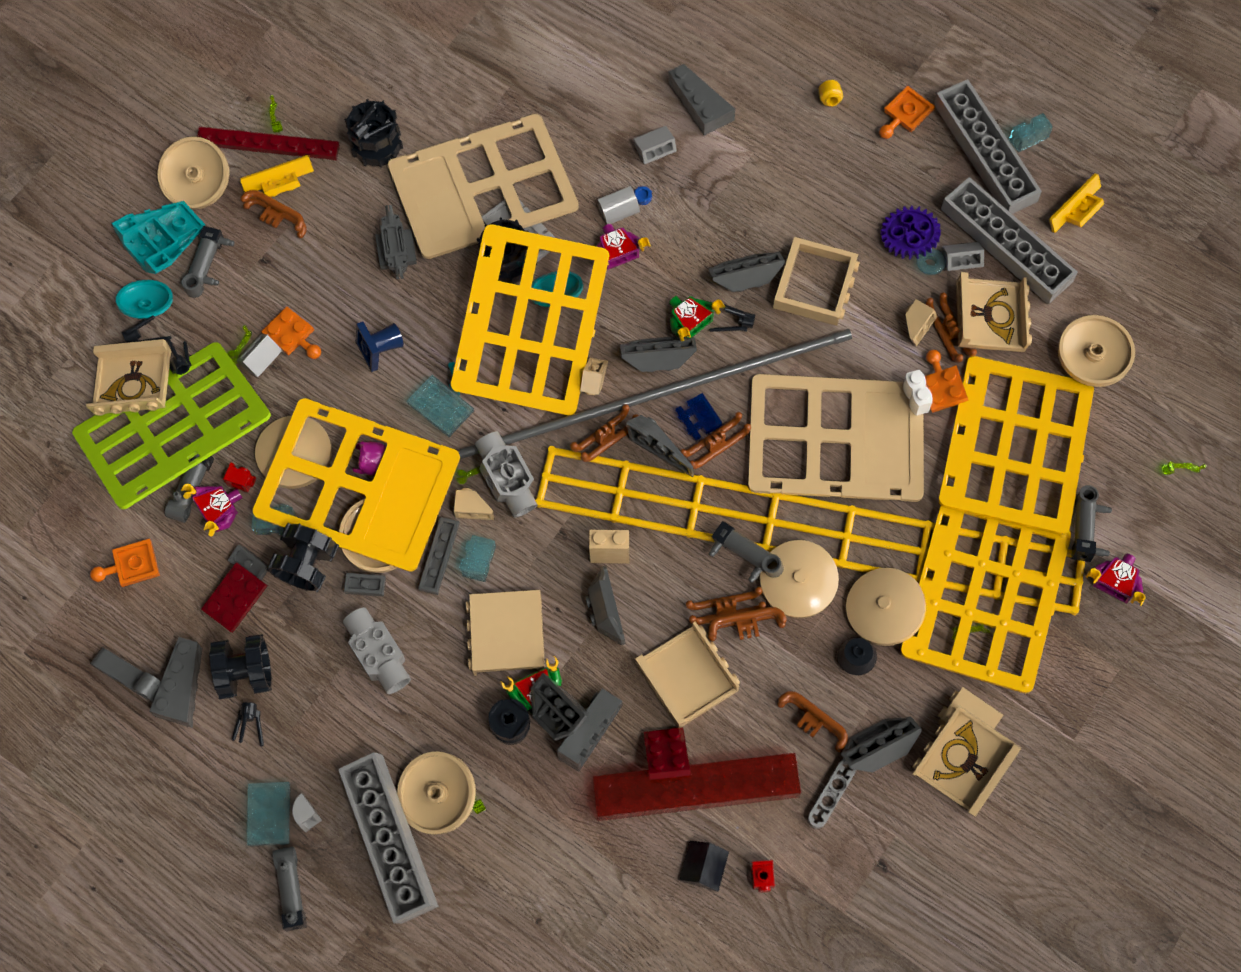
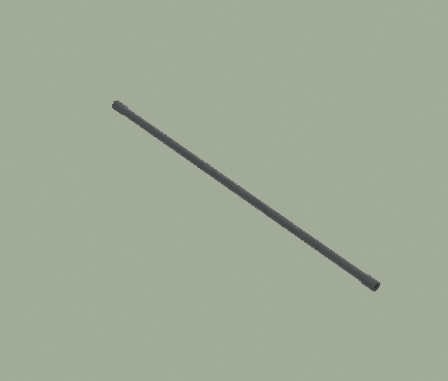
M849 329L842 330L820 339L502 436L505 445L621 410L625 404L631 407L828 345L845 342L852 339V334ZM475 445L457 450L460 454V459L479 454Z

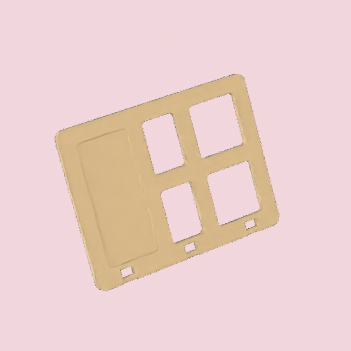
M538 114L529 115L517 121L507 122L460 139L457 138L419 150L407 156H400L390 160L388 163L390 174L422 256L426 259L438 257L478 243L476 239L480 238L481 233L485 229V224L474 200L475 195L499 188L512 216L508 220H518L523 228L575 212L579 208L578 200L542 117ZM522 124L523 127L515 130L513 129V126ZM530 130L533 131L545 159L513 170H507L495 142ZM470 140L471 144L461 146L460 143ZM483 147L494 175L468 183L457 154L473 148ZM418 157L417 161L408 162L409 159ZM546 172L552 173L563 201L525 213L513 184Z
M757 374L752 379L748 488L754 493L918 502L924 495L923 414L916 416L911 411L910 399L903 390L904 382ZM787 389L807 391V427L765 425V390ZM822 392L851 394V429H824L821 427ZM768 439L806 442V478L764 477L762 475L763 441ZM821 443L850 445L849 482L823 481L820 479ZM771 483L782 484V489L770 488ZM830 486L841 487V492H831ZM890 490H901V495H890Z

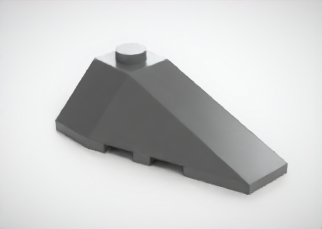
M640 415L626 423L630 441L689 476H694L692 464L662 431L655 420Z

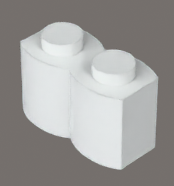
M920 370L906 373L903 390L910 399L911 411L916 416L928 413L933 399L930 390L926 387L924 374Z

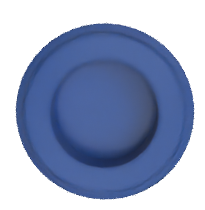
M641 186L635 190L634 193L639 205H647L651 202L652 192L648 187Z

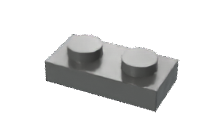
M241 544L237 545L228 559L233 565L236 562L241 564L260 580L267 573L268 564Z
M346 573L344 593L384 597L386 577L382 575Z

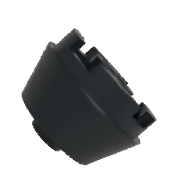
M852 637L840 645L837 658L845 672L851 675H864L874 668L877 661V653L874 646L868 640L861 637Z

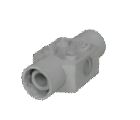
M498 431L489 433L476 441L475 446L483 459L479 469L496 501L506 502L514 518L523 516L535 509L538 504L529 490L534 478L517 447L506 446Z
M365 607L359 608L345 617L343 624L351 635L348 643L371 681L379 680L387 694H393L404 688L411 681L410 676L403 667L405 658L384 623L375 622Z

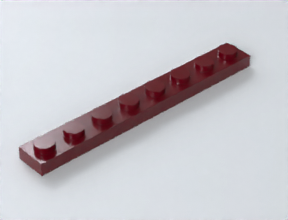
M200 126L197 137L211 141L219 148L300 157L308 155L309 158L337 160L340 147L339 141Z

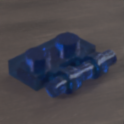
M703 393L686 402L689 409L684 411L682 406L675 409L678 419L685 424L686 431L690 436L692 435L695 441L701 438L698 432L700 429H703L705 434H708L722 426V421ZM692 415H694V417L698 421L695 424H693L689 418Z

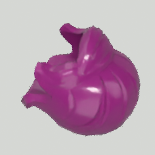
M361 441L355 447L360 450L359 468H352L353 472L375 476L386 446L377 441Z

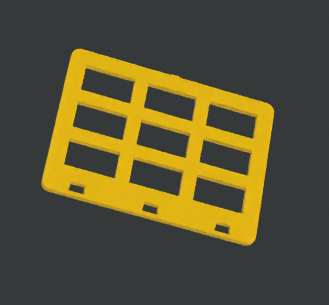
M492 224L486 226L452 376V389L464 394L568 416L573 415L577 410L583 370L587 363L591 340L595 334L594 326L608 265L609 252L600 247ZM506 242L528 247L520 285L498 281ZM486 245L492 247L490 257H483ZM539 249L561 254L553 292L531 288ZM572 256L594 261L586 299L564 295ZM495 293L517 297L509 336L487 331ZM528 300L550 304L542 343L520 338ZM473 302L480 304L478 314H471ZM561 307L583 311L575 350L553 345ZM485 343L506 347L498 386L476 382ZM518 350L540 354L531 393L509 389ZM551 357L573 361L565 400L543 396ZM461 359L467 360L465 371L459 370Z
M978 356L970 357L967 361L963 385L969 401L958 404L938 499L939 504L945 508L1054 534H1067L1071 525L1080 467L1084 460L1083 450L1094 386L1082 384L1073 378ZM990 374L1011 379L1005 411L983 406ZM969 376L975 377L974 385L968 384ZM1023 382L1045 386L1039 419L1017 414ZM1057 389L1078 394L1073 427L1051 422ZM981 418L1003 423L996 456L974 451ZM959 426L965 427L964 435L957 434ZM1014 426L1037 431L1031 464L1008 459ZM1048 434L1070 439L1065 472L1042 467ZM972 463L994 468L987 502L965 497ZM1006 471L1028 476L1022 510L999 505ZM948 477L955 479L953 487L947 486ZM1040 479L1062 484L1056 519L1034 514Z
M940 505L919 581L926 601L925 617L918 630L917 637L912 636L902 643V656L1020 693H1030L1034 688L1051 616L1054 615L1055 611L1053 607L1071 539L1070 530L1065 535H1059L945 508ZM964 514L987 520L977 556L955 550ZM943 515L949 517L947 526L940 525ZM998 524L1021 530L1011 566L989 560ZM1032 534L1055 540L1046 576L1023 570ZM951 562L974 569L964 605L941 599ZM928 570L934 572L932 581L925 580ZM985 572L1008 579L999 616L976 609ZM1020 582L1042 588L1033 626L1011 620ZM938 611L960 618L951 656L928 649ZM972 622L995 628L986 666L963 659ZM1007 632L1030 638L1021 676L998 670Z

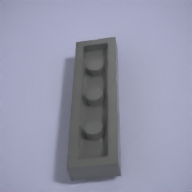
M440 517L418 588L419 591L438 595L460 525L459 521Z

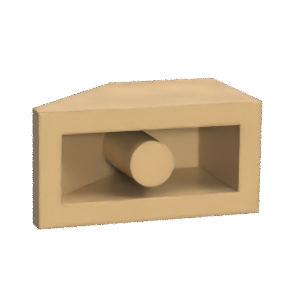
M916 299L913 304L908 306L905 314L909 336L915 346L920 343L938 317L933 308Z
M589 358L583 370L580 391L588 395H599L608 361Z
M469 488L456 490L454 505L456 518L494 520L493 510L476 491Z

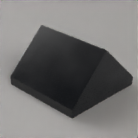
M690 840L679 881L719 892L729 851L710 842Z

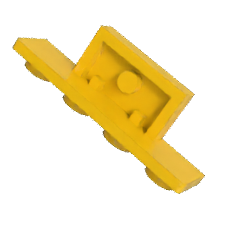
M306 155L242 177L240 181L245 192L263 189L265 195L274 197L282 192L292 191L300 187L297 177L311 173L314 170L309 156Z
M1095 173L1051 216L1049 221L1052 232L1056 233L1066 222L1082 227L1104 205L1102 198L1093 195L1101 187L1098 174Z

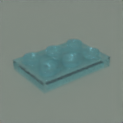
M433 375L407 400L408 405L448 437L474 412V408Z
M290 783L248 784L247 845L289 844Z

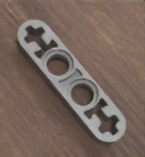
M844 759L840 761L809 814L808 823L814 829H820L826 824L856 773V769H853V771L849 770L845 777L837 774V772L843 773L845 769L843 764L847 765ZM833 780H841L843 788L840 790L834 789L832 786ZM823 797H831L833 805L825 807L822 804ZM820 809L825 811L821 816L823 822L815 824L812 816H817Z

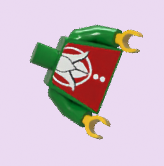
M678 296L673 297L669 302L674 308L671 311V332L678 336L681 342L684 341V337L688 339L693 338L713 321L714 311L716 314H720L721 311L719 309L725 308L722 300L709 302L690 296L682 301Z
M554 656L555 663L549 664L546 658L547 668L516 682H513L507 676L509 684L504 686V683L500 681V685L507 690L506 692L510 699L520 701L527 710L533 713L531 687L544 673L561 686L562 684L559 668L557 667L558 660Z

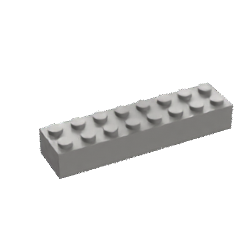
M967 79L938 92L934 106L995 200L1011 214L1037 203L1042 192L969 80Z
M970 177L944 199L941 210L974 240L979 242L982 247L1018 279L1022 281L1026 277L1029 288L1048 305L1073 283L1078 272Z
M373 752L339 768V773L393 923H405L439 907L383 755Z

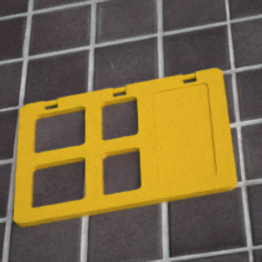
M303 398L296 405L253 507V514L260 520L285 528L287 523L316 529L318 532L331 537L340 548L412 572L418 567L460 461V454L455 449ZM319 409L328 411L327 417L319 415ZM308 417H313L346 429L345 436L331 467H325L292 455ZM374 427L384 431L382 436L372 433ZM361 435L387 443L375 477L371 482L345 473ZM429 447L439 449L438 454L429 453ZM286 469H291L325 482L309 520H303L270 508ZM341 487L366 496L350 535L324 527V522L337 490Z

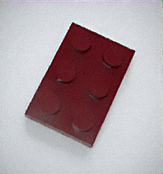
M236 562L201 610L233 633L268 585Z
M683 727L643 732L650 780L691 775Z

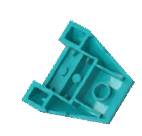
M184 201L161 206V209L153 211L147 209L144 210V213L136 215L133 213L127 214L113 222L112 226L123 247L147 273L157 274L173 264L199 235L205 223Z

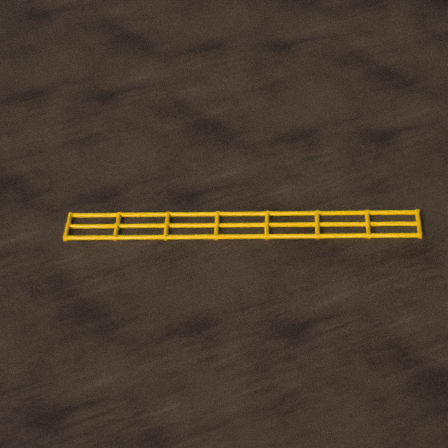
M554 446L548 448L535 500L538 508L542 507L715 542L712 538L713 534L694 530L698 511L765 524L763 543L756 544L768 552L776 548L775 546H770L774 526L841 539L839 559L833 558L836 567L865 573L880 567L846 561L850 541L919 555L916 575L907 574L912 576L918 584L928 552L931 530H934L935 523L929 520L924 521L798 495L754 493L749 490L747 485L707 478L702 475L691 477L682 472L597 456L590 462L622 468L617 487L554 475L550 473L555 455L581 460V452H573ZM633 470L696 483L693 501L690 502L625 489L628 472ZM548 481L615 494L612 512L606 513L546 501L544 497ZM708 485L771 498L768 517L700 504L703 486ZM625 496L690 509L687 528L621 516L619 511L622 498ZM779 500L847 513L844 532L775 519ZM859 515L924 528L921 546L915 547L851 534L854 517ZM960 528L959 535L981 540L983 532ZM995 535L994 542L1000 543L998 563L1005 564L1008 545L1016 547L1018 539ZM1030 542L1029 549L1052 553L1053 546ZM1068 549L1066 557H1071L1072 550ZM1077 561L1075 578L1061 576V584L1074 586L1072 604L1069 606L1054 603L1053 608H1055V611L1071 615H1077L1079 612L1085 561ZM1025 568L1023 569V570H1025V571H1029V572L1036 573V574H1039V575H1042V576H1046V573H1045V572H1040V571H1035V570H1030V569H1025ZM995 575L993 590L981 588L980 596L1003 600L1004 592H1001L1003 577ZM926 577L925 580L932 581L933 578ZM946 581L944 588L967 593L969 585ZM1017 595L1015 603L1038 607L1040 600Z

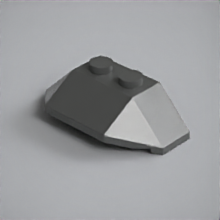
M780 252L760 253L722 262L708 270L713 281L732 292H741L745 289L769 284L785 264V261Z
M677 336L640 339L620 345L622 358L641 372L679 369L697 351L695 338L688 339L684 337V341L681 342Z
M602 566L588 588L589 596H585L588 608L592 607L593 614L590 615L592 626H596L599 633L620 645H624L625 637L607 567Z
M543 673L531 687L533 718L554 740L557 741L575 733L588 717L589 713L565 689Z
M911 716L884 719L850 737L844 750L841 752V756L851 769L873 773L907 755L922 730Z

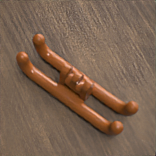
M249 190L241 196L240 200L245 202L243 205L245 209H249L254 204L266 208L260 216L261 221L264 222L266 220V224L270 225L272 223V227L277 228L284 218L295 224L294 229L298 231V238L305 236L307 226L299 212L257 190Z
M942 292L939 296V302L946 317L943 323L937 317L933 324L951 358L955 362L960 363L963 360V355L957 353L951 342L955 338L958 339L960 331L958 322L947 303V294ZM928 298L926 305L934 309V300ZM962 347L969 357H974L977 354V350L974 348Z
M623 405L621 412L615 418L604 424L579 444L572 442L570 445L573 452H580L596 441L600 446L589 454L582 452L580 455L583 462H590L628 434L627 426L616 434L615 426L626 418L629 413V406ZM634 414L632 416V419L638 417L639 415Z
M736 412L729 422L689 449H681L680 452L687 458L706 447L709 453L697 461H690L693 469H698L743 439L750 432L751 424L746 423L740 432L725 441V433L735 427L742 419V413Z
M757 587L751 592L701 602L689 600L686 602V607L689 610L715 607L717 613L703 617L691 615L689 622L691 624L696 622L697 625L708 624L719 616L766 608V603L760 602L756 606L736 610V602L757 598L762 594L763 590L761 587Z
M766 607L719 616L711 621L708 638L710 641H715L718 629L737 626L740 640H744L743 632L745 631L747 638H752L750 630H754L755 637H759L757 621L774 619L780 628H784L787 618L785 613L777 607Z
M795 691L785 692L779 697L778 707L783 708L787 703H793L806 713L797 724V727L801 728L806 723L807 726L803 730L805 733L812 727L814 730L810 733V736L813 738L823 726L838 738L835 750L841 752L848 741V735L842 725Z

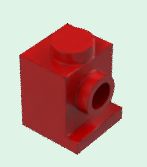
M230 462L223 480L229 487L249 492L250 487H253L256 477L252 476L248 469L243 467L238 469L234 463Z
M773 860L752 861L753 890L758 889L759 893L770 892L771 888L775 887ZM766 873L767 879H761L760 874Z

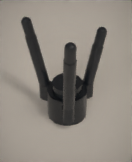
M376 102L369 107L361 119L350 129L351 133L358 140L362 138L367 140L370 136L393 125L392 122H389L368 133L369 127L365 121L376 109Z
M724 304V311L739 316L738 324H741V326L710 328L709 331L741 330L747 332V328H753L755 314Z
M154 315L134 327L122 331L126 343L166 340V337L139 340L141 334L138 329L154 320Z
M166 337V341L174 356L169 368L173 374H185L192 366L189 360L187 342H183L185 355L183 357L177 354L170 338Z
M250 702L241 703V710L238 712L232 741H235L241 724L239 743H242L246 722H252L256 718L260 746L264 745L260 721L261 711L257 710V704Z

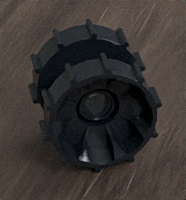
M366 99V102L352 106L348 118L344 119L348 129L347 137L353 146L351 149L353 157H357L364 164V167L369 165L382 168L383 165L388 164L390 160L397 157L400 149H403L402 140H400V128L396 123V111L391 110L384 100L378 102ZM376 102V109L365 121L369 127L368 133L389 122H392L393 125L370 136L367 140L364 138L358 140L351 133L350 129L361 119L369 107Z
M500 217L498 221L491 223L492 225L525 231L518 220H503ZM483 230V232L481 233L480 238H477V239H476L477 242H478V244H479V250H480V246H481V242H482V237H483L484 230ZM506 242L505 251L511 250V252L503 255L498 281L511 284L521 281L527 246ZM486 245L483 257H490L492 247Z
M287 523L280 540L287 547L292 548L290 556L273 554L266 571L290 586L318 593L326 576L317 568H314L313 565L316 559L331 562L339 545L331 537L318 532L316 529H311L301 524Z
M263 634L245 637V653L233 655L229 640L210 643L211 674L214 689L219 700L237 696V680L249 679L254 694L272 690L270 658Z

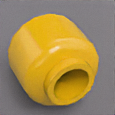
M826 80L819 86L818 93L824 105L836 106L840 103L843 93L838 81Z

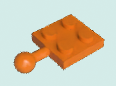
M907 86L885 107L884 112L894 120L889 125H883L880 128V136L884 139L891 138L893 130L899 124L909 132H912L934 110L935 106Z
M286 307L261 331L262 334H267L288 356L299 345L306 350L307 356L311 359H317L321 355V348L318 345H311L305 340L314 331L313 326L289 307Z
M937 350L928 351L926 360L932 364L935 372L925 376L926 387L930 390L933 399L930 407L932 413L969 401L957 365L942 370L939 363L941 360L940 352Z
M150 538L113 549L115 565L107 568L94 567L90 572V577L95 582H101L107 575L118 573L119 582L122 587L160 576Z

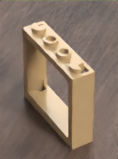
M794 237L774 299L773 308L837 326L839 319L843 320L846 309H843L844 303L848 304L850 293H847L848 289L853 288L855 277H852L853 272L858 271L860 264L857 261L858 254ZM799 251L849 264L835 311L784 298Z

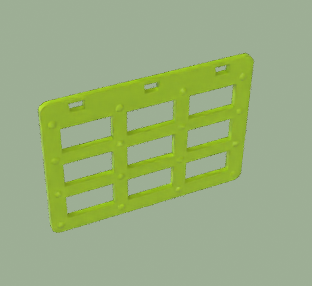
M211 343L190 356L189 360L192 366L185 374H173L171 369H169L167 386L169 385L176 395L165 402V408L149 411L143 416H140L138 412H122L126 414L131 423L95 444L89 434L120 414L106 413L101 416L94 415L73 429V436L120 509L129 508L269 420L271 416L270 411L220 343ZM214 358L220 367L219 369L188 388L183 386L179 378ZM227 377L234 388L199 408L193 398ZM242 397L249 407L214 429L207 418ZM183 404L189 416L154 437L148 425ZM248 422L251 423L250 425H248V426L245 427L244 429H242V430L240 429V427L244 426V425L247 424ZM197 425L204 436L168 457L161 446ZM138 432L144 444L108 465L102 454ZM151 453L158 464L122 486L115 475ZM199 454V457L189 462V459ZM145 487L148 488V489H146L145 491H143L142 493H140V494L137 495V492L140 491L141 489H143V488H145Z

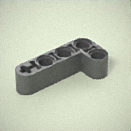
M102 647L90 664L153 703L161 682L148 672L139 670Z

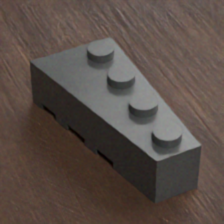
M685 64L668 71L669 85L704 136L735 120V108Z
M178 637L150 712L157 718L193 728V712L195 711V696L198 688L197 680L202 656V647L197 642Z
M603 688L599 693L596 692L593 695L588 709L585 708L589 713L588 717L575 733L567 736L557 750L559 760L580 772L623 706L622 700Z

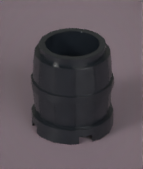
M516 699L500 700L492 706L489 712V725L492 734L497 740L506 745H515L522 742L528 735L530 719L527 708ZM513 716V723L506 724L505 717Z

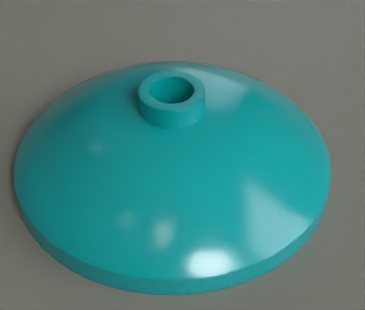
M557 271L537 278L532 283L531 288L553 292ZM569 272L564 295L577 298L583 291L582 278L576 273ZM531 300L539 306L550 308L548 303Z
M155 280L132 282L124 286L116 296L118 309L123 314L136 319H147L152 315L155 317L159 316L169 309L173 302L171 289L166 284Z

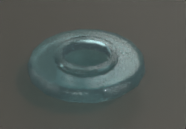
M932 249V253L926 251L925 257L919 254L916 263L919 270L923 273L936 275L944 269L945 258L941 252ZM932 259L936 264L930 266L926 263V260Z

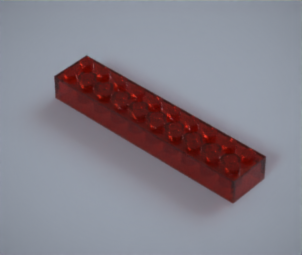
M795 753L690 765L691 775L650 780L648 770L593 776L598 821L799 798L801 795Z

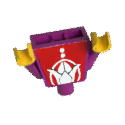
M607 224L602 228L604 235L600 236V242L596 246L604 248L609 252L607 270L639 258V248L641 251H644V247H651L647 237L639 238L633 233L627 232L624 228L614 230L612 224Z
M184 484L181 491H187L183 495L185 499L190 498L191 495L194 496L192 499L207 521L203 530L209 529L208 535L210 537L215 532L230 528L236 517L235 515L238 513L233 504L243 499L238 489L226 494L222 486L193 487L190 484Z
M1126 553L1122 560L1116 557L1112 561L1106 560L1096 565L1086 575V578L1092 577L1094 579L1093 587L1126 604L1129 601L1132 604L1134 601H1137L1142 606L1146 598L1143 594L1142 578L1139 576L1140 570L1133 566L1136 558L1131 554Z

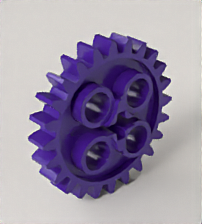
M903 206V211L896 209V214L891 212L890 218L886 217L885 223H882L881 237L884 247H888L889 253L894 251L895 257L901 254V259L905 255L908 256L909 260H911L912 256L918 259L919 254L925 257L926 251L932 253V247L936 248L937 242H940L941 230L940 223H937L938 218H933V213L927 214V209L920 211V206L916 210L913 209V206L910 207V210H907L905 206Z

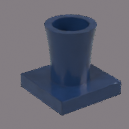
M363 321L356 324V344L371 372L378 370L379 353L404 346L402 335L395 323L371 335Z

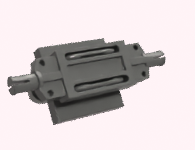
M386 205V216L381 218V234L375 235L381 270H392L396 274V279L399 280V274L401 279L404 278L403 274L406 272L408 265L417 264L411 229H403L400 216L393 214V206L389 205L388 208V205Z

